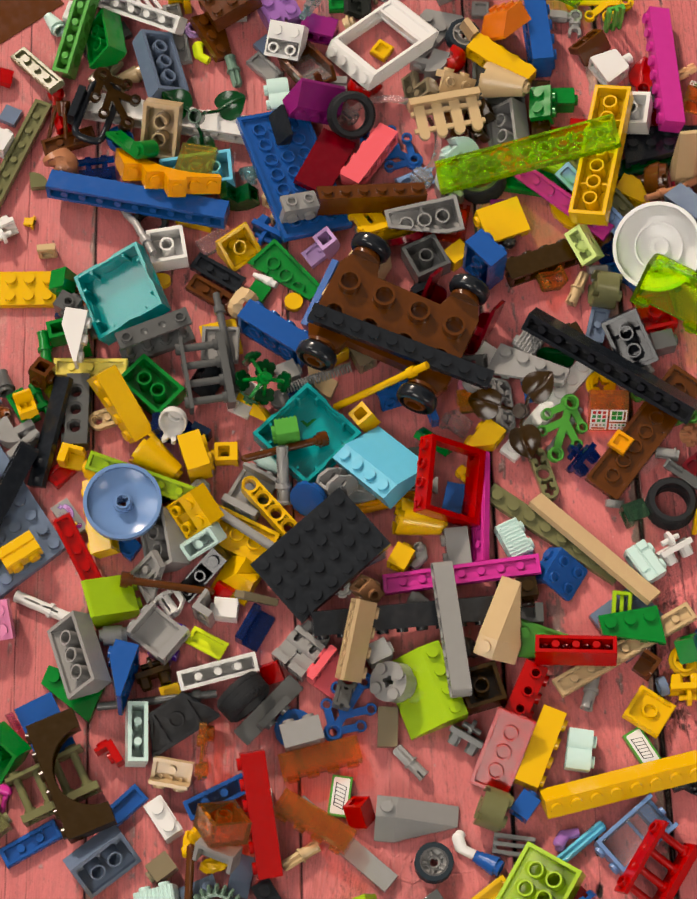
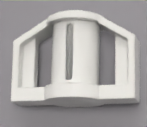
M166 590L157 595L153 602L156 605L159 604L165 614L174 619L181 613L186 598L181 591ZM172 593L175 594L180 602L178 607L170 597Z

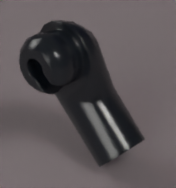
M697 782L674 787L672 790L674 793L685 790L697 796Z

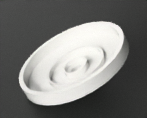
M648 202L632 209L620 221L613 238V257L618 270L631 284L647 291H667L684 284L697 270V221L688 211L669 202Z

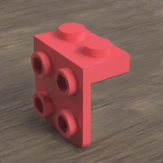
M331 644L320 652L318 656L320 659L316 664L312 663L308 667L306 677L308 683L333 700L334 694L331 692L330 686L333 682L338 681V678H335L339 655L337 648ZM343 680V682L346 683V684H352V683H353V682H351V681H345V680Z

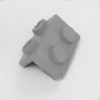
M315 191L280 196L279 200L282 210L279 219L282 224L315 218L320 207Z

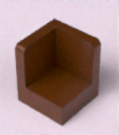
M645 649L633 666L632 671L646 681H649L662 662V659L648 649Z

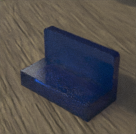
M254 603L235 635L236 642L257 652L275 622V617L263 612L261 606Z

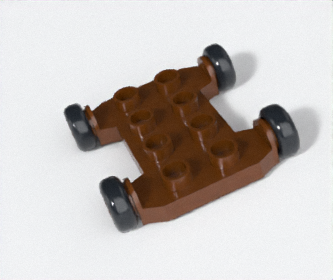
M370 232L356 233L351 241L352 253L340 261L319 304L463 358L478 326V308L480 305L485 304L490 296L488 286L473 275L456 274L449 283L450 296L441 304L378 278L380 264L386 263L391 255L390 246L376 234ZM308 323V339L302 340L296 349L297 357L304 364L319 371L332 370L337 362L336 355L345 347L401 371H405L406 368L412 365H419L312 323ZM432 369L424 370L418 373V376L412 379L408 378L407 383L401 384L396 392L397 400L402 406L412 412L422 415L432 414L438 405L437 397L448 390L453 377Z

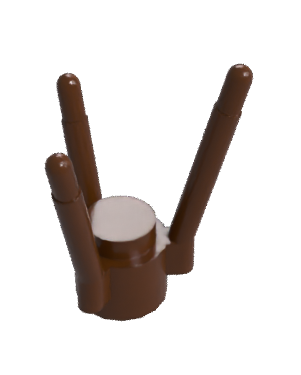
M60 100L56 101V105H53L47 139L51 138L57 112L58 116H63L64 139H68L67 114L71 106L70 101Z

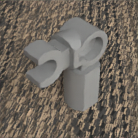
M550 9L549 19L556 23L569 22L568 38L571 37L572 32H576L577 39H579L581 36L582 12L577 9L571 12Z

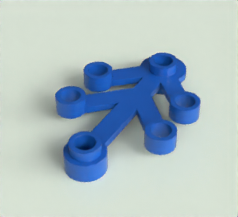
M389 125V126H388V127H390V128L396 130V127H395V126H393V125ZM370 132L360 138V145L364 140H367L364 137H369ZM404 133L401 138L402 143L406 146L407 153L401 151L398 143L385 159L384 169L386 172L392 173L394 170L408 167L410 170H418L423 165L422 156L414 151L412 135L410 133ZM400 158L402 159V161L394 163V161L390 159Z
M369 673L366 674L365 678L367 685L357 683L355 691L352 693L349 711L346 712L338 709L339 716L336 721L331 710L332 701L329 698H325L320 702V708L324 711L327 723L323 733L328 742H338L343 734L364 732L367 728L364 720H358L355 724L342 725L348 718L362 715L373 716L377 712V706L374 703H368L364 707L353 709L363 690L370 688L371 675ZM338 681L333 682L330 686V690L333 694L335 693L333 686L337 684ZM324 701L329 702V708L323 707ZM368 706H372L374 708L373 713L368 712ZM358 723H362L364 725L363 730H359L357 728ZM334 729L336 736H331L329 731Z

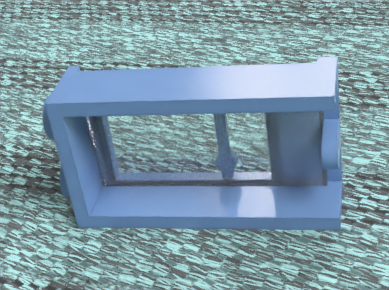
M651 793L594 843V850L597 855L602 859L605 858L610 863L608 866L616 875H623L646 836L649 825L655 819L665 820L669 823L665 829L668 834L673 832L679 825L677 822L672 824L665 816L666 811L662 807L658 808L653 803Z

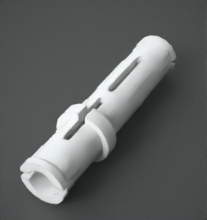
M17 590L13 597V602L45 614V617L49 619L54 618L60 621L70 613L58 608L54 603L49 604L20 590Z

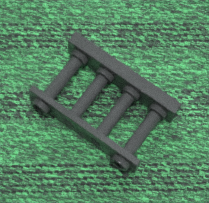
M186 307L114 333L120 347L119 353L122 358L129 360V367L143 353L151 359L175 350L178 337H182L183 345L196 342L190 327L192 321Z
M216 332L215 339H212V341L183 345L182 337H178V343L175 344L176 356H180L187 397H184V404L186 409L189 408L190 415L194 414L195 405L223 402L227 403L228 409L235 408L236 397L224 332ZM206 349L217 350L218 356L215 359L186 363L185 352ZM217 366L221 370V374L216 377L189 380L188 370ZM214 384L224 386L225 392H222V394L192 397L191 388Z

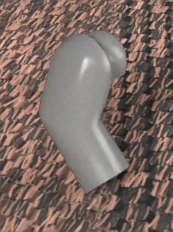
M420 541L416 542L413 546L416 558L409 565L413 570H419L428 559L426 545Z

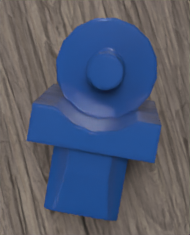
M264 214L258 219L254 218L251 222L253 224L252 231L255 232L254 237L258 238V244L260 246H263L265 242L269 244L274 238L282 244L283 240L277 225L275 224L274 227L269 226L271 220Z

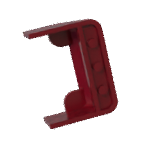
M442 267L429 276L421 295L439 304L447 298V291L437 284L444 269ZM501 300L491 312L485 311L479 315L477 329L468 345L466 353L475 354L481 348L498 320L505 304L504 300Z

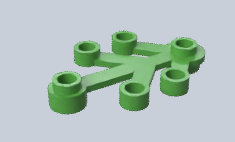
M566 394L562 397L560 404L552 408H545L540 413L541 418L547 421L554 414L563 411L562 418L547 425L537 427L544 430L541 438L545 437L548 432L558 428L554 445L547 452L549 461L553 463L559 462L564 457V451L561 447L565 433L568 434L571 440L570 448L573 451H579L583 447V442L578 438L576 432L583 434L588 430L587 423L583 421L578 411L579 399L573 394ZM567 401L571 402V407L568 406ZM545 411L549 413V417L545 416ZM571 415L576 422L575 430L569 421ZM579 425L584 427V431L580 430ZM574 442L579 444V448L575 447ZM552 453H555L557 458H553Z

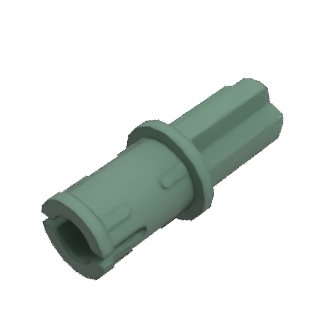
M228 54L224 57L227 65V74L230 75L232 86L240 88L242 86L241 69L237 65L235 55Z

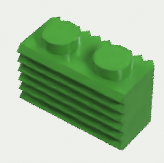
M295 415L289 418L286 416V418L274 419V426H271L274 444L280 446L301 441Z

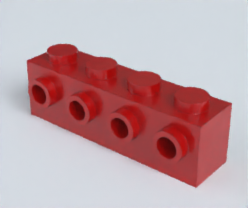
M535 634V665L617 666V636Z
M526 659L505 709L532 719L534 712L531 711L534 704L538 705L542 694L539 691L542 686L546 687L550 676L547 673L549 669L542 665H535V662Z

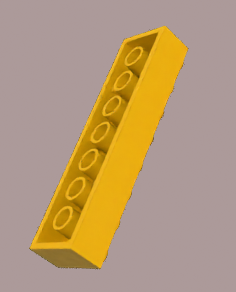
M595 84L568 210L571 223L608 226L634 100L631 86Z

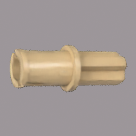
M580 271L575 283L570 286V293L565 300L567 305L576 307L581 294L585 291L584 286L589 277L587 272Z
M312 840L304 847L297 848L294 854L281 861L283 869L288 871L301 862L306 863L307 859L321 852L318 843Z

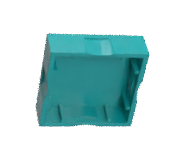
M137 241L114 253L106 261L95 264L74 277L80 295L88 307L89 316L92 318V325L100 341L108 346L117 341L114 333L162 316L171 310L147 250Z
M307 382L278 412L272 414L253 432L254 441L263 450L278 446V444L273 442L271 426H274V419L278 420V418L282 419V417L286 418V416L289 418L294 415L297 417L301 440L313 438L317 432L326 431L329 437L328 446L319 447L312 445L288 452L289 474L297 482L308 481V483H316L317 476L326 468H333L337 464L332 457L346 443L361 436L362 433L343 414L333 409L328 401ZM312 419H316V420H315L313 423H311L308 427H306V426L301 422L302 420H304L306 423H308V422H310Z

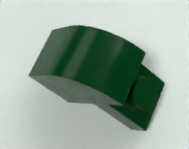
M227 181L221 182L220 197L223 200L229 201L230 211H247L260 206L259 191L251 184L246 183L236 188Z

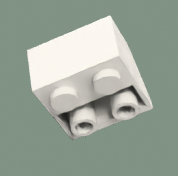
M270 19L264 55L299 61L306 47L309 28L305 25Z

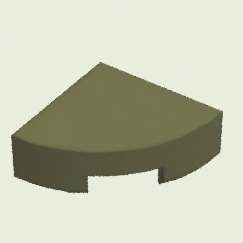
M29 172L31 190L46 189L47 179L39 173Z

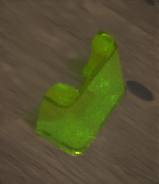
M654 254L647 263L630 302L641 309L652 305L682 320L684 330L690 334L697 335V271L665 255Z

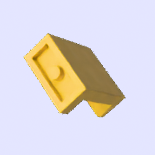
M517 196L478 209L473 217L475 227L489 232L496 243L517 235L523 237L528 235L530 231Z

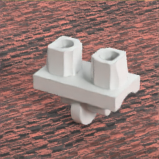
M5 215L0 217V241L3 240L4 244H7V238L19 233L13 217L9 218Z
M667 531L664 533L665 539L660 543L663 547L667 544L669 546L656 552L655 555L658 558H662L667 566H672L678 562L674 552L679 550L682 558L694 553L690 544L693 540L691 537H683L675 541L680 538L679 534L675 533L672 535Z

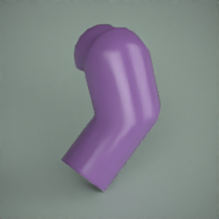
M572 828L559 831L553 840L555 850L562 852L566 849L565 845L569 839L579 838V829Z

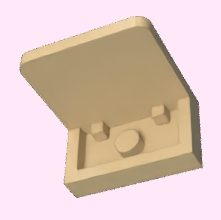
M444 67L443 70L437 69L435 76L441 77L438 93L475 87L476 79L469 78L470 74L460 72L456 74L454 69ZM462 109V113L465 114L467 109Z

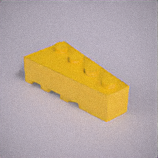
M116 365L110 366L87 379V382L109 412L115 424L122 431L121 434L130 444L137 442L149 432L154 431Z

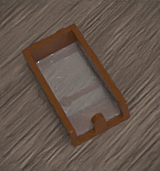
M308 40L299 61L278 58L281 70H284L295 83L301 78L325 83L337 80L333 64Z

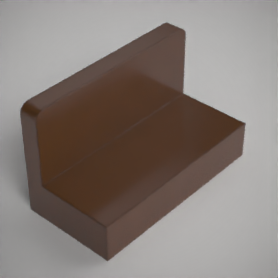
M592 29L571 45L568 50L571 55H579L583 66L587 67L590 57L608 51L611 45L602 29Z

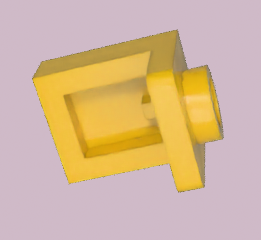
M30 388L12 394L21 420L31 419L39 415Z

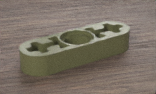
M538 448L535 454L542 456L540 458L541 465L538 466L539 463L536 458H528L540 493L554 501L558 497L559 487L546 452L542 448ZM545 470L549 473V477L542 479L539 477L538 472ZM547 483H549V488L553 491V495L545 493L547 491Z

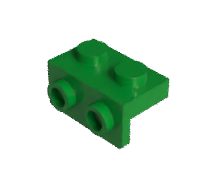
M551 85L530 87L529 119L531 122L549 120L551 125L554 124V118L557 117L555 106L557 93L553 91Z

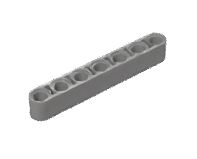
M452 561L433 562L430 566L449 695L451 698L472 696V684Z

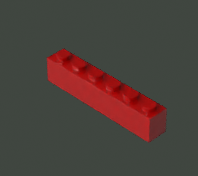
M265 750L239 753V758L236 759L237 771L242 772V779H239L240 791L245 792L246 799L242 800L244 813H248L249 820L245 821L246 832L251 833L252 841L248 842L249 852L254 854L255 862L251 863L252 873L257 875L258 880L283 876Z

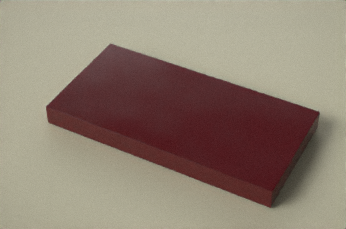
M323 128L293 183L309 191L314 190L315 193L317 186H333L356 143Z

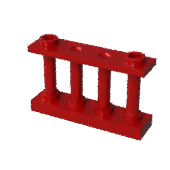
M655 819L649 825L646 836L623 875L618 878L614 891L627 895L631 892L638 899H673L697 858V845L690 843L682 845L665 831L669 824L667 821ZM660 838L678 852L673 863L655 849ZM650 856L668 869L663 881L644 867ZM639 874L657 887L653 898L634 885Z

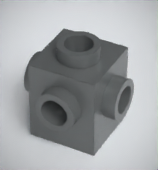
M65 290L61 291L53 303L55 312L61 318L64 316L65 307L84 310L82 298L76 293L71 294Z

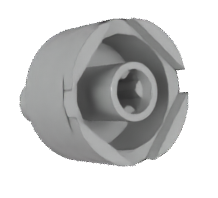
M384 661L377 663L370 676L369 689L381 701L401 703L414 694L417 680L408 665Z

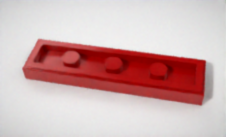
M70 512L52 520L81 580L101 578L102 576Z

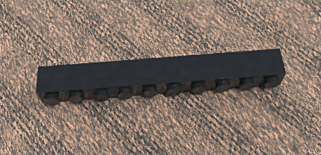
M536 307L528 314L521 328L524 331L687 425L697 411V400L541 309Z
M494 595L458 598L462 626H467V622L483 625ZM435 600L378 605V619H374L373 623L377 634H387L389 629H396L397 632H408V628L416 627V631L428 630V626L436 625V629H439ZM349 608L310 612L312 636H317V640L329 639V635L337 634V638H343Z

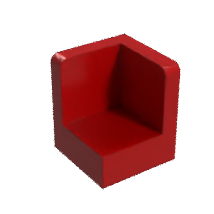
M352 796L343 806L349 828L367 829L375 820L376 816L370 796Z

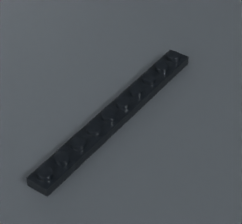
M314 303L307 318L309 323L416 364L427 361L430 365L429 369L484 390H488L495 372L318 303Z

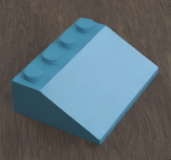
M379 426L346 443L332 457L339 467H343L348 474H352L362 487L389 509H392L415 485L418 456Z

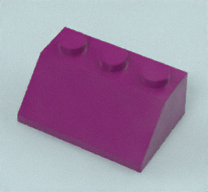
M301 78L282 101L289 118L329 125L327 121L328 106L331 100L336 95L345 92L346 88L345 86ZM343 102L337 110V118L341 115Z

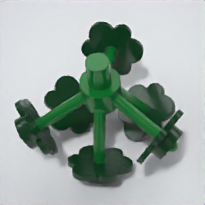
M258 351L247 353L244 356L245 360L242 361L244 366L253 364L257 377H250V374L246 373L245 370L238 371L235 374V384L239 386L240 393L244 396L245 404L251 406L253 403L259 405L257 402L267 405L274 400V390L271 388L267 389V384L270 382H277V389H280L281 393H285L291 385V374L286 371H282L277 378H272L276 369L275 363L269 362L268 359H264L263 362H256L257 358L261 356V353ZM250 381H257V386L249 396L243 393L246 388L250 387Z

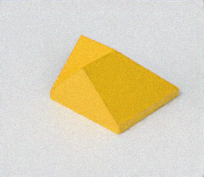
M231 555L232 557L223 566L211 588L214 589L217 581L221 580L236 590L253 593L262 578L250 565L252 562L247 557ZM239 599V604L245 607L248 601Z

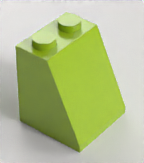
M121 575L81 581L89 614L95 629L139 616L143 605L141 598H136L135 591L138 590L137 585L128 586V588L119 587Z

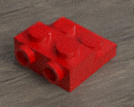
M668 290L631 299L632 306L638 307L649 335L650 333L672 328L673 333L675 332L679 322Z

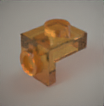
M562 265L558 266L554 271L540 272L535 276L542 292L561 290L568 282L567 274Z

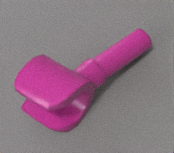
M6 784L0 785V795L3 796L0 807L2 814L5 812L8 798L13 791Z

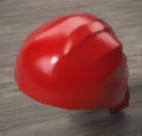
M350 78L347 84V91L361 92L369 98L378 93L383 86L379 84L372 90L367 91L353 78Z

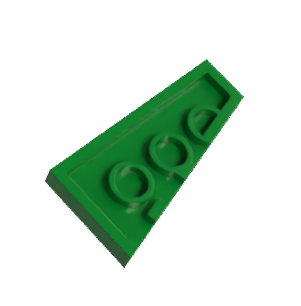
M275 238L247 262L249 266L266 276L272 277L279 284L294 293L300 294L310 302L320 284Z

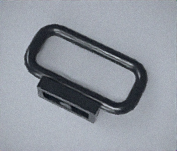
M95 80L88 85L87 90L86 86L79 84L67 114V123L72 125V133L75 138L93 145L101 144L107 138L105 133L110 130L117 112L112 103L109 110L110 114L106 118L98 137H91L80 133L79 127L90 102V95L94 91ZM111 83L114 89L121 91L119 86Z

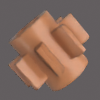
M688 423V425H684V428L680 430L679 437L682 443H686V447H695L697 445V423Z

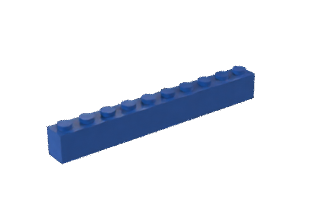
M52 169L45 186L47 198L224 230L230 214L229 201L192 194H186V197H167L164 189H145L144 186L134 183L69 173L62 170Z

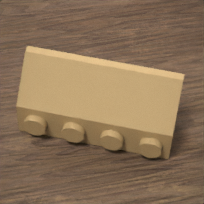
M351 598L335 678L361 683L362 679L366 678L367 667L364 666L366 659H369L371 654V647H369L370 639L373 640L375 635L373 623L374 619L377 620L379 615L377 603Z

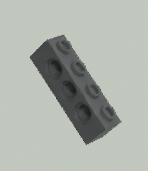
M67 373V377H71L74 381L62 426L65 427V433L61 434V443L81 446L86 451H90L91 427L89 416L91 415L92 388L87 379L91 375L90 373ZM77 392H80V393H81V394H80L79 396H77V397H74V396H73V395H74L75 393H77ZM75 410H81L78 414H72ZM75 427H79V428H80L78 431L72 432V429H73V428H75Z

